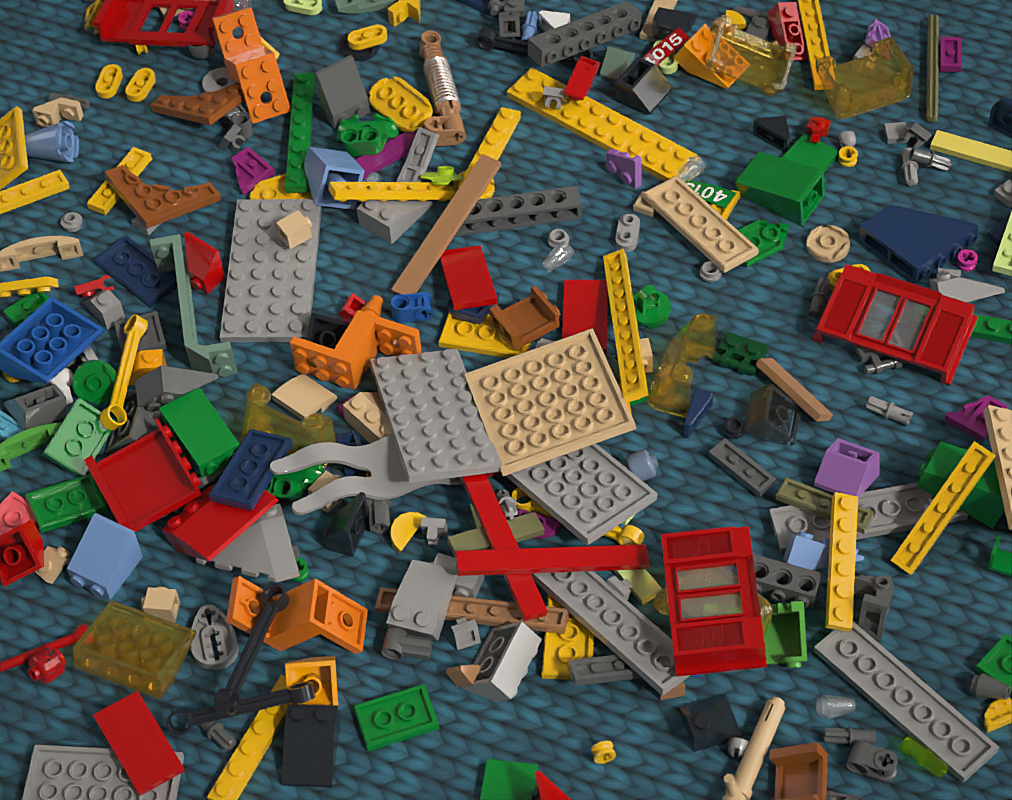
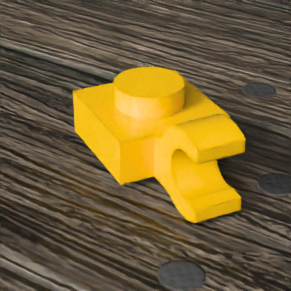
M102 0L94 1L86 10L84 27L86 30L93 27L94 35L99 33L98 27L93 26V21L103 4Z

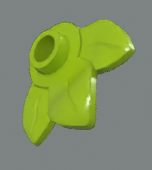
M439 166L436 172L423 173L420 175V178L430 179L432 184L436 186H445L451 181H461L463 176L457 175L454 172V167Z

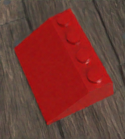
M214 484L206 488L196 501L188 503L182 513L172 517L162 531L176 552L210 562L275 505L278 499L265 490L254 510L249 511L210 501L209 494L214 488Z

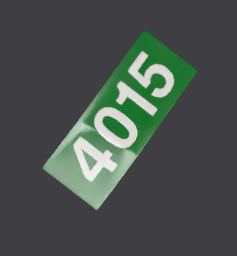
M682 179L702 199L726 208L736 195V192L716 185Z

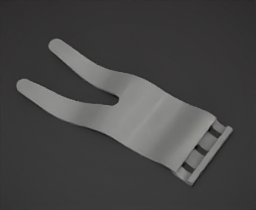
M393 434L363 446H346L333 442L312 444L270 464V471L275 475L293 473L323 463L344 464L368 471L371 474V477L348 476L339 478L321 487L311 495L295 501L292 504V511L297 515L315 511L344 497L357 496L360 492L365 493L367 498L387 500L403 496L415 489L428 485L462 484L460 477L409 483Z

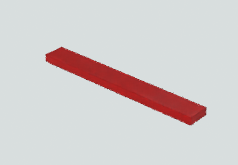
M486 474L460 477L491 549H519ZM531 573L503 574L523 621L547 616L548 610Z
M646 545L456 551L455 553L458 576L648 569L650 565Z

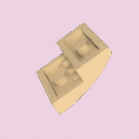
M305 374L289 380L271 394L275 402L305 422L318 410L323 413L337 399L335 394Z

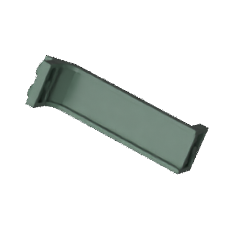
M181 235L150 239L158 272L176 269L184 344L192 370L218 374V377L238 374L230 341L212 345L198 344L187 258H183Z

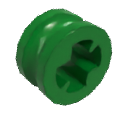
M295 558L297 567H301V570L299 569L300 576L290 580L302 582L309 575L308 565L304 559Z

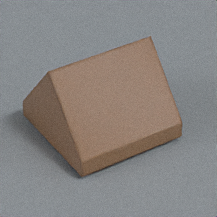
M479 664L461 665L446 669V673L457 687L473 685L481 670V666Z

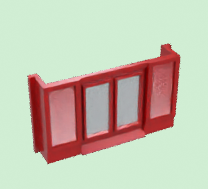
M846 264L818 324L813 341L821 343L824 335L941 373V383L950 386L978 316L974 315L975 305L881 273L876 274Z
M732 526L661 534L676 677L767 667L749 526L736 528Z

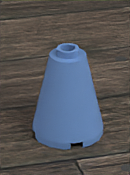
M62 121L25 135L27 157L67 163L73 162L74 160L72 159L77 158L79 152L78 135H74L72 129H75L74 125L69 121Z

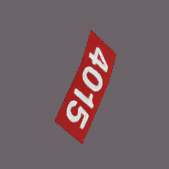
M678 27L651 49L643 59L658 66L664 59L689 40L690 37Z

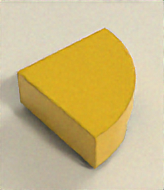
M726 10V29H746L744 17L735 11Z

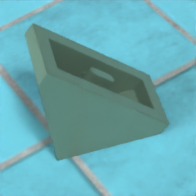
M608 46L600 77L615 82L629 67L635 57V53Z

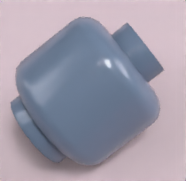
M645 449L627 455L626 462L623 463L624 467L642 481L655 477V468L659 467L655 454L650 455Z

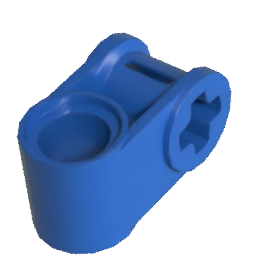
M428 292L395 295L391 299L392 319L397 323L430 320L434 316V311L430 305L432 301L431 294Z

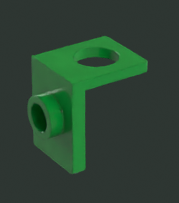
M998 535L991 552L988 569L1012 577V553L999 549L1001 536Z

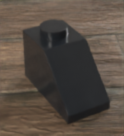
M658 7L652 19V38L664 40L678 27L687 33L693 27L697 14Z

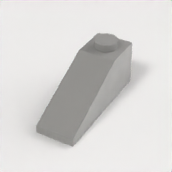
M949 272L937 274V278L930 279L931 290L964 302L1005 293L1004 288L951 275Z

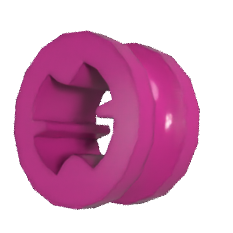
M184 11L179 14L178 20L181 29L187 30L194 12Z
M969 249L960 251L957 259L958 268L963 271L974 270L977 266L978 255Z

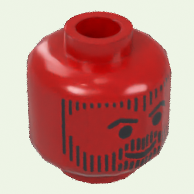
M45 648L30 658L28 674L32 680L48 684L64 673L66 660L59 650Z

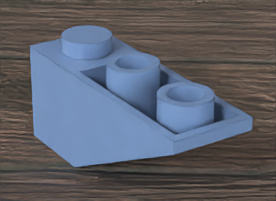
M799 531L798 535L791 533L783 561L810 570L828 567L830 540L822 538V541L818 542L812 540L813 535L802 531ZM856 549L855 562L864 560V556L858 554L859 549Z

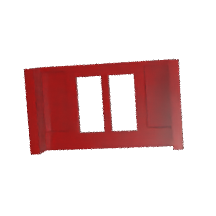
M105 0L93 21V26L98 27L101 41L129 42L132 45L216 46L218 38L212 18L231 13L235 4L234 0ZM152 7L170 8L159 32L140 31ZM178 8L196 9L185 33L167 32Z

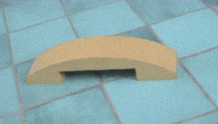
M43 236L15 243L0 251V272L19 269V262L58 254H61L62 260L83 256L80 241L77 238L67 236Z

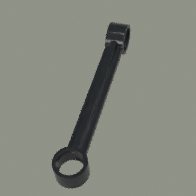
M481 28L475 39L477 47L485 51L499 47L528 53V42L497 36L496 32L490 28ZM587 49L564 58L562 61L573 63L575 68L581 56L593 60V52Z
M280 584L269 585L262 592L261 598L265 605L226 687L220 688L216 692L214 709L217 713L234 715L238 710L240 704L239 692L276 613L284 610L289 604V596ZM282 594L278 600L269 602L273 596Z
M311 681L297 683L287 689L240 699L238 710L234 715L217 713L214 706L189 711L184 707H178L171 711L166 725L172 734L184 735L194 725L288 703H304L314 699L315 693ZM177 713L185 715L188 718L187 728L178 729L174 727L171 722L172 716Z

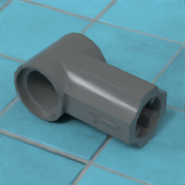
M366 497L371 532L385 534L391 529L389 511L391 499L376 500Z
M388 628L381 654L392 660H399L402 656L429 660L432 653L433 640L429 637L409 635L400 628Z

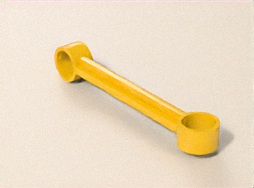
M133 314L124 327V333L127 334L110 405L100 414L101 423L109 430L119 428L127 420V414L123 409L139 340L148 326V321L137 314ZM110 412L116 416L117 422L112 420Z
M519 487L512 492L511 496L515 501L523 496L531 498ZM532 498L525 504L516 502L517 511L518 508L535 511L554 518ZM625 525L623 528L616 526L603 535L617 540L620 545H641L645 538L644 533L632 525Z

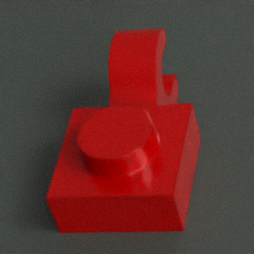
M810 117L806 134L812 135L810 142L819 143L821 136L827 137L831 120H826L823 117Z
M110 275L74 286L76 294H81L82 298L94 295V290L109 289L112 291L114 289L113 286L107 288L103 284L104 280L110 278Z

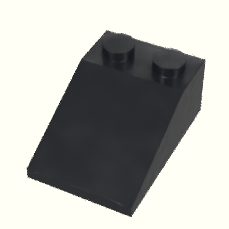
M287 705L284 728L282 786L333 787L341 723L338 706Z

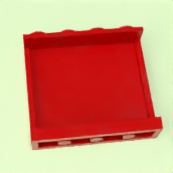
M158 418L155 420L159 427L158 429L96 463L92 455L84 459L118 523L134 532L202 495L197 487L201 485L195 472L189 473L188 470L192 468L185 456L182 458L179 456L182 453L181 448L176 440L171 442L169 439L173 437L167 424L162 426Z

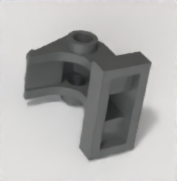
M855 576L854 595L863 598L858 626L872 638L881 640L894 593L891 576Z

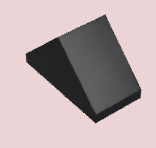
M786 116L756 118L754 120L753 135L784 153L789 150L790 134Z

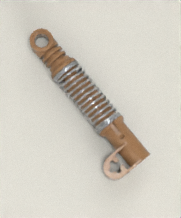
M425 31L421 35L419 54L424 59L423 70L437 116L426 119L424 129L439 134L436 146L458 145L465 141L466 132L460 115L461 104L449 62L443 56L440 34L435 31Z

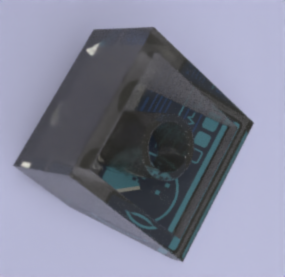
M773 384L766 385L751 392L744 430L759 441L793 446L796 443L802 408Z

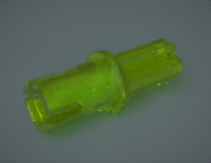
M910 736L906 737L901 743L900 750L915 759L918 766L923 765L940 778L948 771V765L933 755L930 748L925 749Z

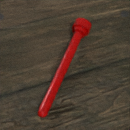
M84 623L77 626V629L73 630V633L0 662V673L28 662L32 656L45 648L58 650L76 642L78 644L82 642L86 644L93 641L87 624Z

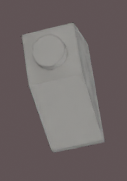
M109 289L101 290L83 301V305L107 330L115 325L114 322L125 319L121 302Z

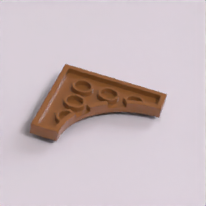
M236 82L225 88L213 92H203L200 95H161L150 106L152 112L212 125L242 103L244 97L240 84Z
M124 165L104 172L105 179L146 229L221 201V194L211 182L184 187V190H169V186L158 184L151 186L141 182V178L131 173Z

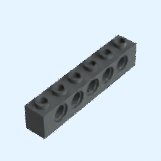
M625 1L528 38V56L541 67L552 64L641 29L642 12L630 2Z
M578 186L479 199L455 234V237L582 219V204Z

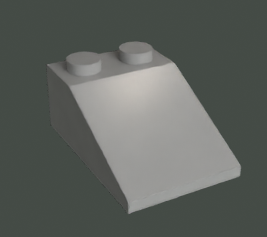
M367 200L357 208L359 225L393 244L433 203L429 200Z
M412 560L392 602L386 622L390 628H400L408 634L429 637L432 640L438 641L457 580V570Z

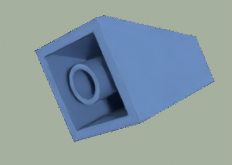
M309 147L304 169L314 204L354 210L357 200L338 201L334 199L328 190L329 183L362 182L365 170L348 152Z
M95 513L67 567L71 578L70 581L79 588L89 589L97 597L103 596L111 600L143 558L135 532Z

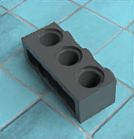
M753 554L755 574L762 577L756 578L758 595L770 597L778 602L804 601V608L814 609L821 588L823 573Z

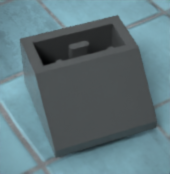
M56 384L4 402L6 409L24 431L66 418V396Z

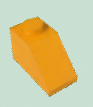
M163 349L142 350L136 354L128 386L136 385V380L159 366H167Z

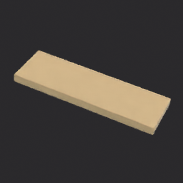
M678 176L643 193V199L724 273L758 255L759 249Z

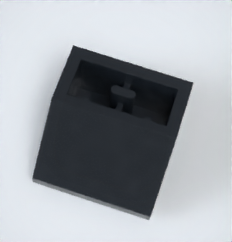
M637 57L615 81L616 99L649 115L673 88L654 63Z

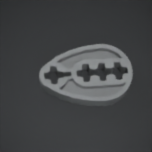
M205 605L199 609L193 621L190 638L191 650L196 663L200 667L212 671L228 667L235 661L239 653V644L234 628L226 621L227 617L214 605ZM208 614H211V625L208 624L206 619ZM212 634H215L220 655V660L215 661L213 645L210 639Z

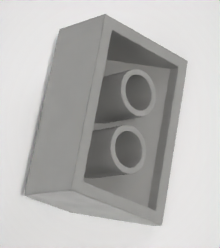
M523 622L492 628L473 665L479 664L481 670L473 685L462 686L461 688L495 702L511 700L518 691L517 687L521 679L527 674L528 666L532 658L537 654L538 646L542 639Z

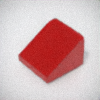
M351 293L345 300L338 315L352 320L357 311L361 310L367 302Z

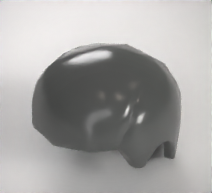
M218 42L216 46L187 45L188 52L194 58L201 60L212 56L218 48Z

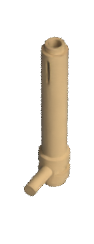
M771 697V699L767 700L735 776L727 774L724 777L726 795L723 796L722 800H750L752 786L785 711V703L782 699Z

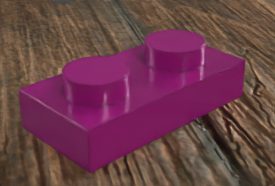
M941 37L940 72L961 73L962 37Z

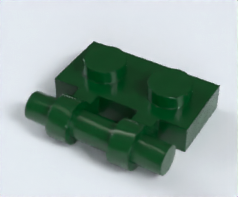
M727 331L718 347V353H714L712 361L719 363V366L724 368H734L738 370V373L744 375L746 373L755 375L757 371L756 363L760 358H765L769 345Z

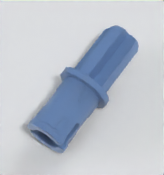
M527 12L525 23L521 27L522 36L520 41L528 42V38L536 34L537 12Z

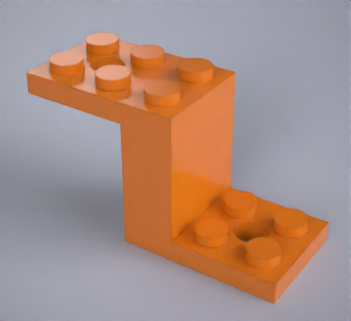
M252 7L212 18L228 75L240 84L251 122L256 123L290 112V105L275 54L262 45ZM236 27H241L242 35L239 38H234L232 35V31ZM269 92L270 100L266 103L261 102V94Z
M360 310L355 314L335 349L295 336L290 341L296 371L301 374L317 377L322 381L338 384L342 388L353 390L357 388L369 368L370 359H374L378 351L393 356L422 353L418 329Z
M241 576L234 578L226 621L251 634L265 605L261 598L263 589ZM315 578L286 592L289 596V604L284 610L276 613L263 640L264 643L281 652L321 634L354 654H358L363 651L368 609ZM282 594L276 597L273 596L269 602L278 600Z

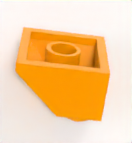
M335 656L310 657L285 663L287 688L301 682H312L315 698L299 704L338 706Z

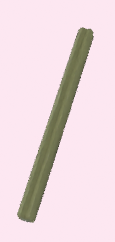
M930 15L927 26L926 120L929 123H935L938 120L939 17L937 15Z

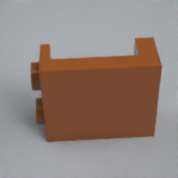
M535 285L531 287L530 296L506 309L501 310L498 305L489 308L492 325L514 351L559 327V309L548 301L546 294L543 291H539Z
M818 742L770 750V760L776 765L774 800H826L828 753Z

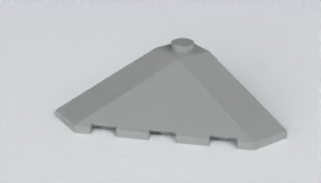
M281 504L273 505L211 560L215 562V567L231 571L232 567L241 568L242 574L256 578L259 576V573L269 575L268 579L272 582L299 577L300 574ZM196 558V562H197V563H200V564H205V563H206L205 560Z

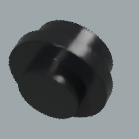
M731 417L723 424V434L727 438L739 439L746 432V426L740 418Z

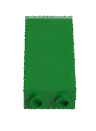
M760 151L754 158L752 157L749 160L747 168L743 173H739L735 180L736 191L741 192L740 196L801 227L825 197L824 171Z
M200 387L159 408L163 425L167 424L173 435L169 439L172 442L177 441L182 450V455L187 458L190 465L201 478L212 475L229 464L240 444Z
M940 442L936 450L931 448L925 458L929 463H923L917 473L920 479L916 486L936 496L968 450L944 442ZM994 459L959 508L962 512L991 528L995 526L1005 511Z

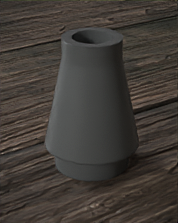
M984 673L981 675L976 674L972 680L971 693L975 694L977 698L1008 700L1011 686Z

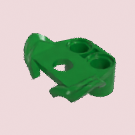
M377 113L373 114L375 121L357 122L358 115L354 114L351 118L340 122L336 141H342L345 152H348L350 156L375 155L383 150L388 138H394L399 135L396 123L390 117H384Z
M317 464L297 472L274 475L266 491L276 498L296 501L302 496L307 485L314 483L324 473V469L321 464Z

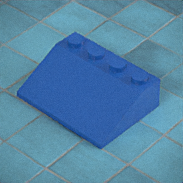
M50 297L0 342V370L11 377L48 384L104 332V328L55 298Z

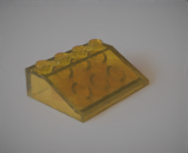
M111 600L74 645L75 668L162 699L180 670L196 636V630Z

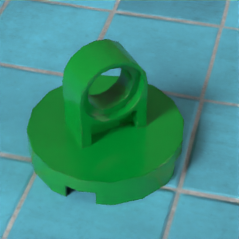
M648 285L633 294L638 327L643 325L648 326V329H653L667 322L668 316L671 313V303L664 293L657 291L653 285Z
M89 360L77 368L72 386L77 396L86 402L87 400L97 405L106 403L112 397L117 373L110 364L102 360Z

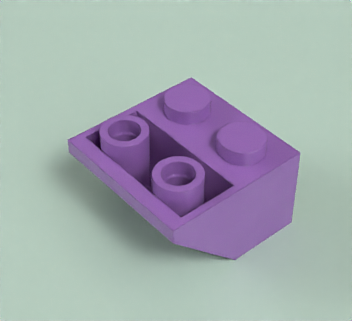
M838 438L826 450L814 486L833 493L838 492L859 498L879 476V452Z

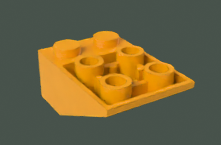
M706 24L673 57L688 73L726 89L749 67Z

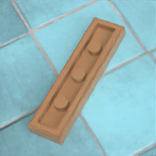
M760 358L756 363L757 367L816 422L829 421L833 414L773 358Z

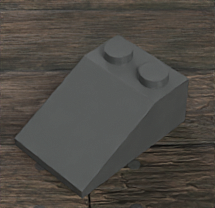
M351 55L315 73L322 116L334 130L338 129L342 120L349 119L354 114L358 115L359 119L370 113L368 97Z
M159 366L136 380L138 407H145L150 411L159 410L160 407L173 402L198 387L201 389L217 380L218 374Z

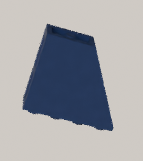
M889 205L860 225L858 241L916 284L921 279H926L937 268L943 267L951 258L957 257L960 251L968 246H973L978 239L979 226L976 223Z

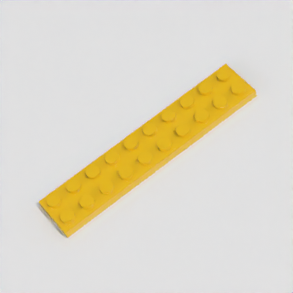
M534 68L527 71L507 90L508 98L607 151L616 149L620 152L629 153L631 158L636 155L640 156L641 169L664 182L675 176L681 178L698 161L697 154L587 96L583 101H574L569 99L567 95L566 102L561 101L562 107L560 110L556 108V101L550 103L549 109L546 108V98L543 95L544 86L565 89L566 85Z

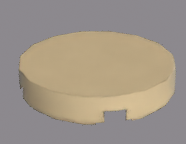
M828 225V227L823 228L818 226L807 236V250L814 259L821 262L832 263L840 261L846 257L850 250L849 236L842 228L834 225Z

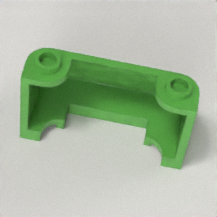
M794 601L784 604V606L783 603L760 605L767 664L786 663V668L801 667L802 662H807L804 601ZM704 605L702 608V617L743 613L742 606L723 605L720 608V606Z

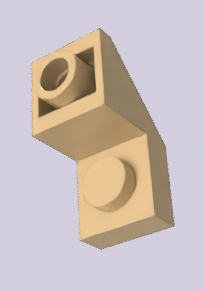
M62 97L34 107L32 110L36 124L43 127L59 123L62 117L81 121L84 116L79 101Z

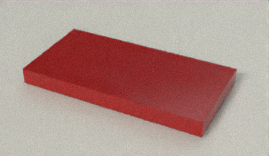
M481 245L450 249L443 252L439 261L454 310L498 304L497 295Z
M564 280L562 339L593 328L603 352L607 354V280Z
M138 691L93 715L139 796L185 771Z

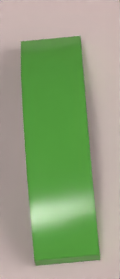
M62 423L33 427L0 444V472L12 467L9 460L50 443Z

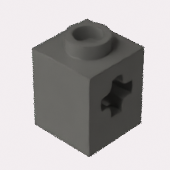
M519 11L499 12L500 37L520 36Z

